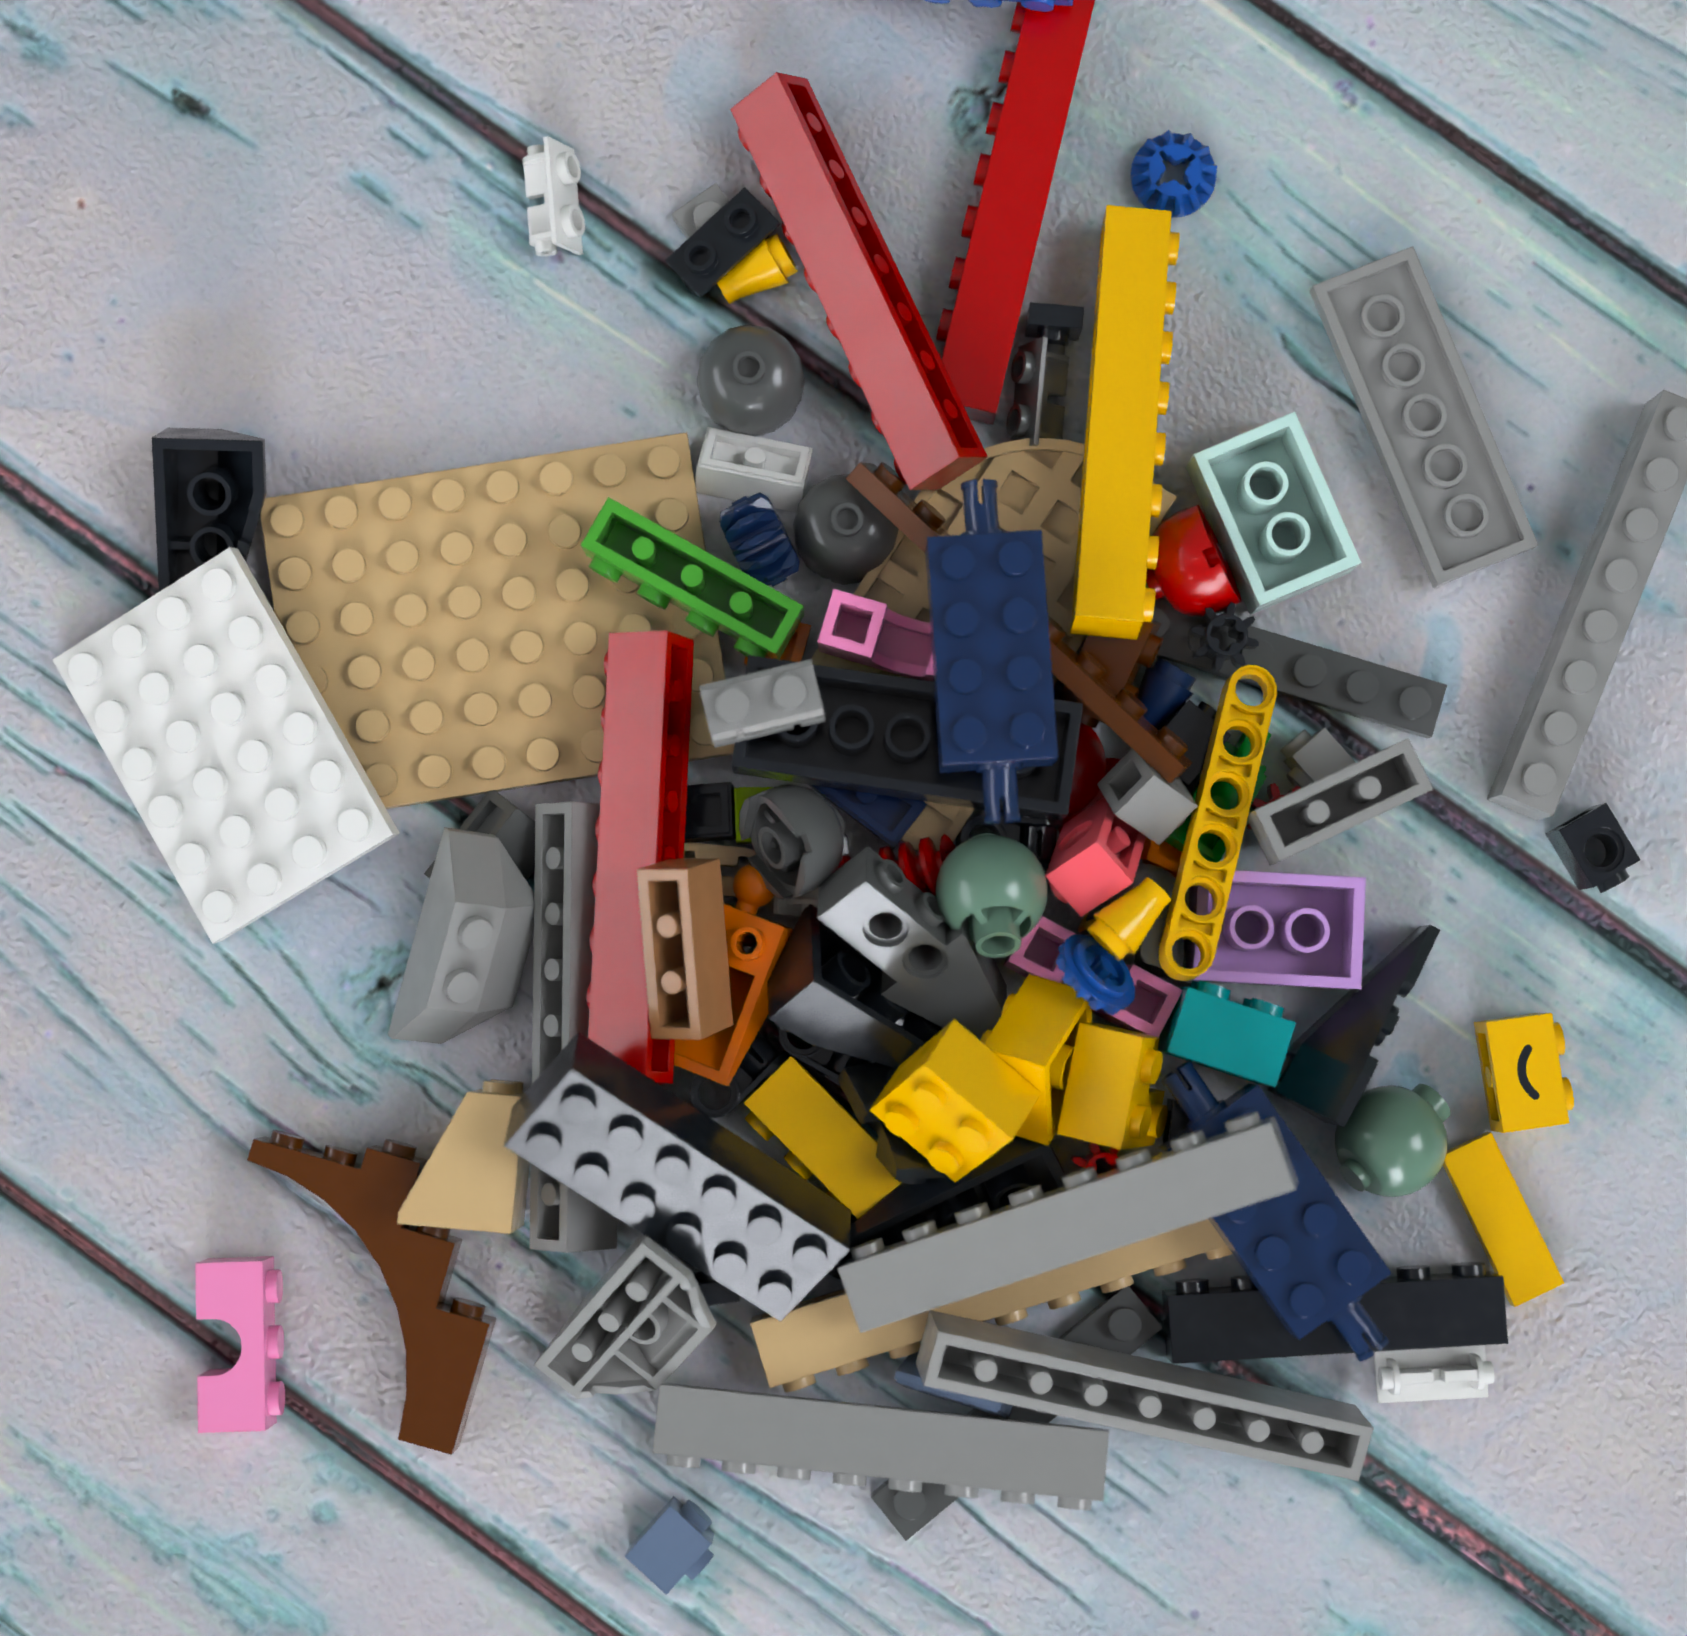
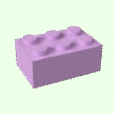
M1235 870L1214 960L1208 970L1189 981L1202 980L1217 983L1344 990L1361 989L1366 878ZM1201 886L1190 887L1189 909L1197 915L1209 914L1213 908V898L1209 891ZM1187 939L1186 969H1193L1200 962V951L1194 942Z

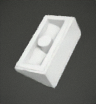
M707 427L696 468V491L700 494L735 501L744 496L748 498L760 492L769 498L775 509L796 512L798 504L804 496L813 448Z

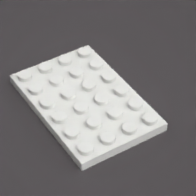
M227 548L52 659L212 944L223 941L400 834L238 548Z

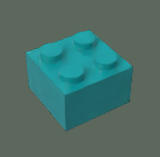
M1202 980L1198 982L1191 981L1190 987H1179L1183 991L1159 1036L1157 1050L1186 1061L1191 1060L1192 1063L1259 1085L1276 1088L1296 1022L1282 1018L1285 1008L1256 998H1252V1000L1244 998L1242 1005L1229 1001L1231 990Z

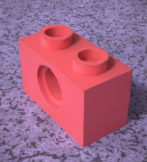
M1105 797L1101 798L1063 824L1045 875L1052 892L1061 902L1069 903L1082 917L1134 882L1146 836L1117 817Z

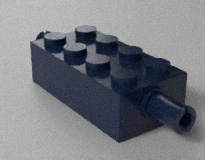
M983 479V485H981L982 503L978 501L977 480H970L961 484L965 532L960 535L927 537L925 557L940 773L962 771L982 773L985 810L984 823L999 824V821H1001L999 799L1003 800L1004 823L1021 821L1016 771L1021 770L1023 767L1053 766L1058 759L1042 530L1005 532L999 529L998 482L993 479Z
M1191 1060L1178 1066L1176 1070L1188 1085V1089H1186L1175 1072L1167 1074L1161 1079V1083L1167 1087L1190 1121L1185 1129L1162 1144L1158 1149L1161 1153L1173 1150L1170 1144L1171 1140L1199 1130H1203L1206 1139L1228 1132L1225 1122L1248 1113L1258 1111L1261 1120L1275 1116L1298 1179L1296 1190L1208 1219L1291 1335L1300 1340L1322 1323L1332 1320L1356 1354L1359 1362L1374 1356V1352L1362 1337V1333H1364L1370 1344L1379 1351L1389 1343V1339L1380 1331L1360 1300L1364 1293L1387 1278L1392 1272L1259 1085L1248 1083L1226 1100L1217 1101L1193 1067L1194 1064Z

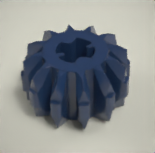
M759 492L748 498L744 496L732 502V506L720 512V527L740 569L744 573L767 586L772 585L774 587L786 581L788 576L799 571L800 561L779 515L766 495Z

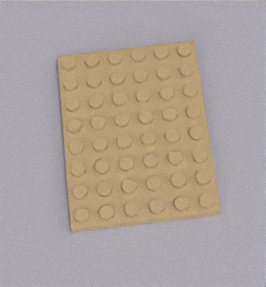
M687 432L265 498L260 517L274 612L386 809L481 795L494 790L500 792L598 776V768L603 757L604 732L601 726V712L605 706L607 677L604 672V657L608 651L609 633L668 630L694 640L688 762L733 755L735 743L717 748L714 747L699 689L700 685L726 679L718 630L714 637L709 636L685 621L688 612L672 603H669L666 610H663L636 594L640 586L621 576L618 583H615L599 575L588 567L592 559L586 556L581 547L584 538L609 497L706 551Z

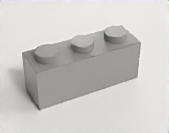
M1409 738L1252 811L1248 814L1247 820L1271 866L1433 790V787Z

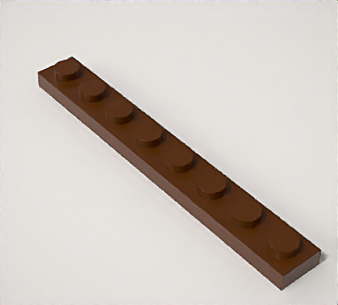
M860 462L846 478L849 483L924 553L927 537L950 536L942 528L946 522L945 518L925 500L921 499L916 504L902 491L906 482L887 464L881 462L877 467L872 463ZM1048 616L1052 674L1169 784L1177 780L1192 765V762L1184 755L1189 749L1188 746L1169 728L1163 726L1158 731L1143 717L1148 711L1145 705L1125 688H1122L1119 693L1116 692L1102 678L1107 673L1106 669L1085 650H1081L1077 655L1062 641L1066 635L1064 629Z

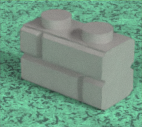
M811 659L699 686L711 739L715 748L792 730L794 725L797 724L804 727L825 722V714Z

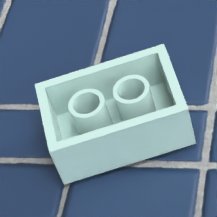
M1295 412L1193 454L1186 465V470L1250 615L1349 574L1361 564V560Z

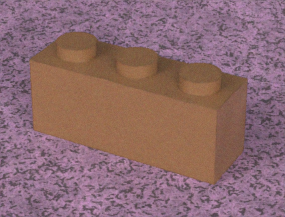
M720 858L668 859L637 869L651 1038L702 1040L733 1026Z

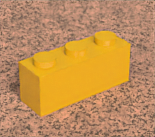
M791 1055L744 1102L751 1110L745 1117V1120L767 1142L775 1135L790 1150L783 1157L786 1162L806 1181L814 1174L829 1189L826 1194L849 1208L851 1214L857 1219L901 1183L890 1174L876 1157L878 1141L794 1056Z

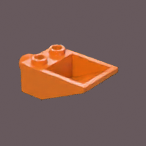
M750 864L742 867L734 877L733 891L738 899L736 906L724 903L733 1026L702 1040L675 1039V1066L725 1086H729L768 1015V980L793 931L792 928L756 915L758 907L768 904L775 895L766 888L761 874ZM753 934L757 939V946L752 953L746 954L743 946L753 947L756 943L755 938L749 936Z

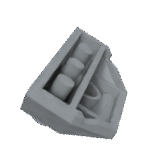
M444 827L388 1035L391 1039L442 1044L513 1007L534 934V892L499 838L495 835Z
M640 1234L587 1294L537 1359L534 1366L576 1399L592 1398L595 1393L618 1395L654 1391L660 1387V1384L666 1381L712 1332L716 1322L692 1271L649 1237Z

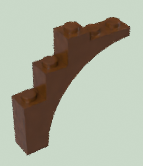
M273 1130L271 1138L264 1136L253 1139L247 1161L288 1176L323 1199L356 1231L379 1265L397 1307L406 1350V1399L398 1440L452 1455L461 1443L496 1317L485 1315L486 1306L471 1300L453 1298L452 1305L444 1303L462 1242L461 1238L449 1235L451 1228L397 1224L398 1212L428 1160L415 1156L417 1147L391 1139H385L383 1147L378 1145L368 1147L362 1164L356 1162L358 1156L356 1152L331 1145L325 1146L324 1153L304 1148L305 1138L284 1131Z

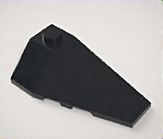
M166 428L152 437L159 592L229 547L238 548L246 561L267 494L265 439L224 429Z
M809 904L802 911L768 980V1019L773 1021L781 1030L791 1032L811 1045L898 1068L899 1065L943 1028L884 997L881 994V969L817 919L818 908Z
M1432 925L1419 926L1362 979L1361 989L1347 992L1294 1041L1290 1050H1287L1276 1088L1269 1086L1268 1091L1325 1123L1345 1127L1379 1060L1370 1056L1373 1046H1379L1386 1036L1393 1032L1399 1020V1008L1393 1005L1397 995L1403 998L1406 997L1414 987L1440 929Z
M1015 1136L1013 1140L956 1183L949 1177L928 1178L922 1184L902 1182L851 1225L850 1249L877 1238H882L884 1246L905 1240L902 1233L903 1230L934 1220L937 1229L957 1222L955 1213L977 1204L987 1202L990 1211L1010 1205L1008 1195L1040 1184L1043 1193L1064 1187L1061 1178L1066 1176L1051 1143L1046 1146Z

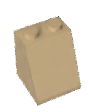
M490 1079V1081H483V1089L466 1093L399 1210L397 1224L507 1234L513 1233L524 1225L530 1162L504 1147L511 1110L525 1093L523 1092L524 1082Z

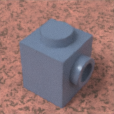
M673 1496L629 1545L625 1557L667 1595L684 1575L693 1580L714 1556L708 1549L714 1537V1533L708 1528L712 1524V1520L691 1500H687L683 1505Z

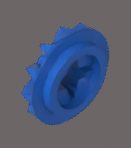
M1168 130L1162 135L1152 139L1148 138L1139 149L1131 166V185L1136 197L1147 209L1172 211L1171 218L1184 217L1199 210L1211 197L1216 183L1217 165L1214 164L1213 158L1210 155L1209 146L1202 145L1194 139L1191 133L1178 134ZM1163 160L1165 162L1169 161L1173 166H1177L1180 163L1185 164L1187 161L1190 162L1183 175L1186 183L1185 186L1184 184L1180 185L1175 179L1168 183L1163 182L1157 186L1166 170Z
M1075 934L1068 937L1058 947L1060 955L1055 962L1058 968L1065 973L1062 978L1063 982L1071 985L1076 991V998L1083 997L1094 1011L1102 1008L1111 1015H1114L1121 1009H1126L1133 1002L1135 986L1125 962L1122 959L1118 961L1111 956L1094 938Z

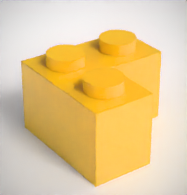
M1079 1023L1057 1134L1120 1150L1154 1145L1155 1138H1160L1164 1132L1168 1116L1167 1106L1162 1104L1165 1091L1150 1088V1084L1157 1082L1162 1068V1052L1157 1050L1160 1037L1099 1023Z

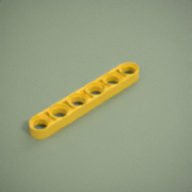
M1258 665L1240 667L1225 681L1221 691L1195 798L1198 807L1191 814L1159 946L1158 960L1161 968L1168 976L1175 980L1189 981L1197 978L1210 968L1215 957L1277 697V685L1274 677L1268 670ZM1251 679L1258 683L1263 692L1261 704L1248 706L1239 700L1236 694L1238 680ZM1239 730L1249 738L1251 747L1248 756L1242 758L1234 757L1227 752L1223 744V736L1226 731ZM1218 781L1228 782L1236 789L1238 803L1235 808L1230 810L1222 809L1212 801L1211 787L1213 783ZM1212 833L1223 840L1226 854L1222 861L1210 862L1202 857L1198 849V840L1202 834ZM1201 886L1209 891L1213 898V908L1209 914L1197 915L1187 907L1185 894L1189 887ZM1188 939L1198 946L1200 962L1196 968L1184 969L1174 961L1172 947L1176 940Z

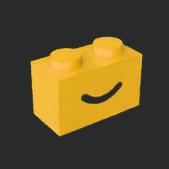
M1533 1013L1474 1022L1490 1130L1507 1133L1570 1124L1568 1110H1573L1574 1107L1573 1090L1569 1079L1562 1077L1559 1055H1564L1565 1039L1561 1025L1558 1022L1553 1023L1552 1013Z

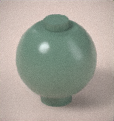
M985 833L961 843L946 857L937 875L935 896L939 910L946 918L944 922L949 928L954 930L961 929L962 922L968 918L970 939L975 943L977 952L985 957L999 958L1016 952L1021 946V939L1028 935L1038 924L1045 911L1048 885L1042 865L1026 846L1008 837Z
M1418 1084L1413 1090L1389 1085L1375 1087L1363 1092L1345 1127L1337 1125L1335 1131L1336 1154L1341 1164L1339 1171L1344 1180L1358 1191L1366 1190L1385 1197L1409 1195L1427 1186L1441 1170L1447 1154L1448 1138L1443 1122L1450 1117L1451 1112L1443 1097L1426 1084Z

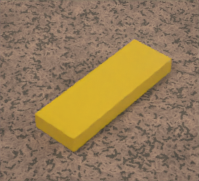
M1485 1132L1447 1150L1443 1167L1494 1272L1503 1276L1504 1293L1510 1305L1513 1307L1519 1306L1564 1284L1492 1133Z

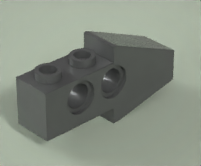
M868 846L833 872L819 886L817 919L882 970L881 994L884 997L942 1028L955 1019L979 1040H981L986 1030H993L1001 1018L1002 1009L1007 999V985L994 958L985 957L977 952L975 943L970 939L968 918L962 922L961 929L954 930L949 928L944 922L946 918L939 910L936 896L929 892L924 893L905 877L903 871L896 863L889 859L884 860Z

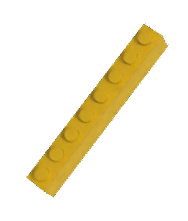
M1106 205L1100 234L1070 634L1137 640L1143 621L1152 622L1155 589L1146 588L1147 569L1155 570L1159 536L1149 535L1150 518H1159L1162 502V484H1154L1153 475L1154 466L1163 465L1166 446V433L1156 432L1158 415H1166L1169 400V382L1160 381L1161 364L1169 365L1173 344V332L1163 331L1165 314H1173L1176 298V282L1167 281L1168 265L1176 266L1180 233L1170 232L1172 211Z

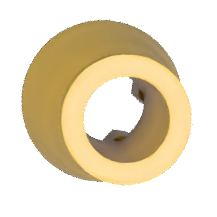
M776 233L764 239L717 284L727 302L731 304L740 298L788 284V277L797 273L798 269L780 236Z
M1146 877L1138 886L1095 913L1093 917L1096 921L1087 930L1111 956L1120 961L1128 952L1132 955L1135 954L1163 908L1171 901V898L1155 881Z

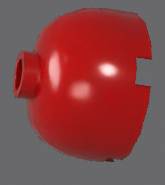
M1195 505L1189 509H1182L1162 521L1152 534V536H1159L1155 570L1147 569L1146 576L1148 588L1155 589V600L1165 596L1176 611L1190 617H1203L1205 608L1209 607L1216 614L1222 613L1230 603H1235V605L1240 603L1242 598L1227 561H1224L1217 545L1219 544L1201 507Z

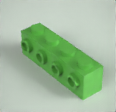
M609 497L581 544L586 556L592 559L588 566L590 569L615 583H618L621 576L640 586L636 594L663 610H666L668 604L672 603L688 612L685 621L709 636L714 637L717 630L724 632L737 640L733 648L746 657L751 655L780 659L805 615L802 604Z

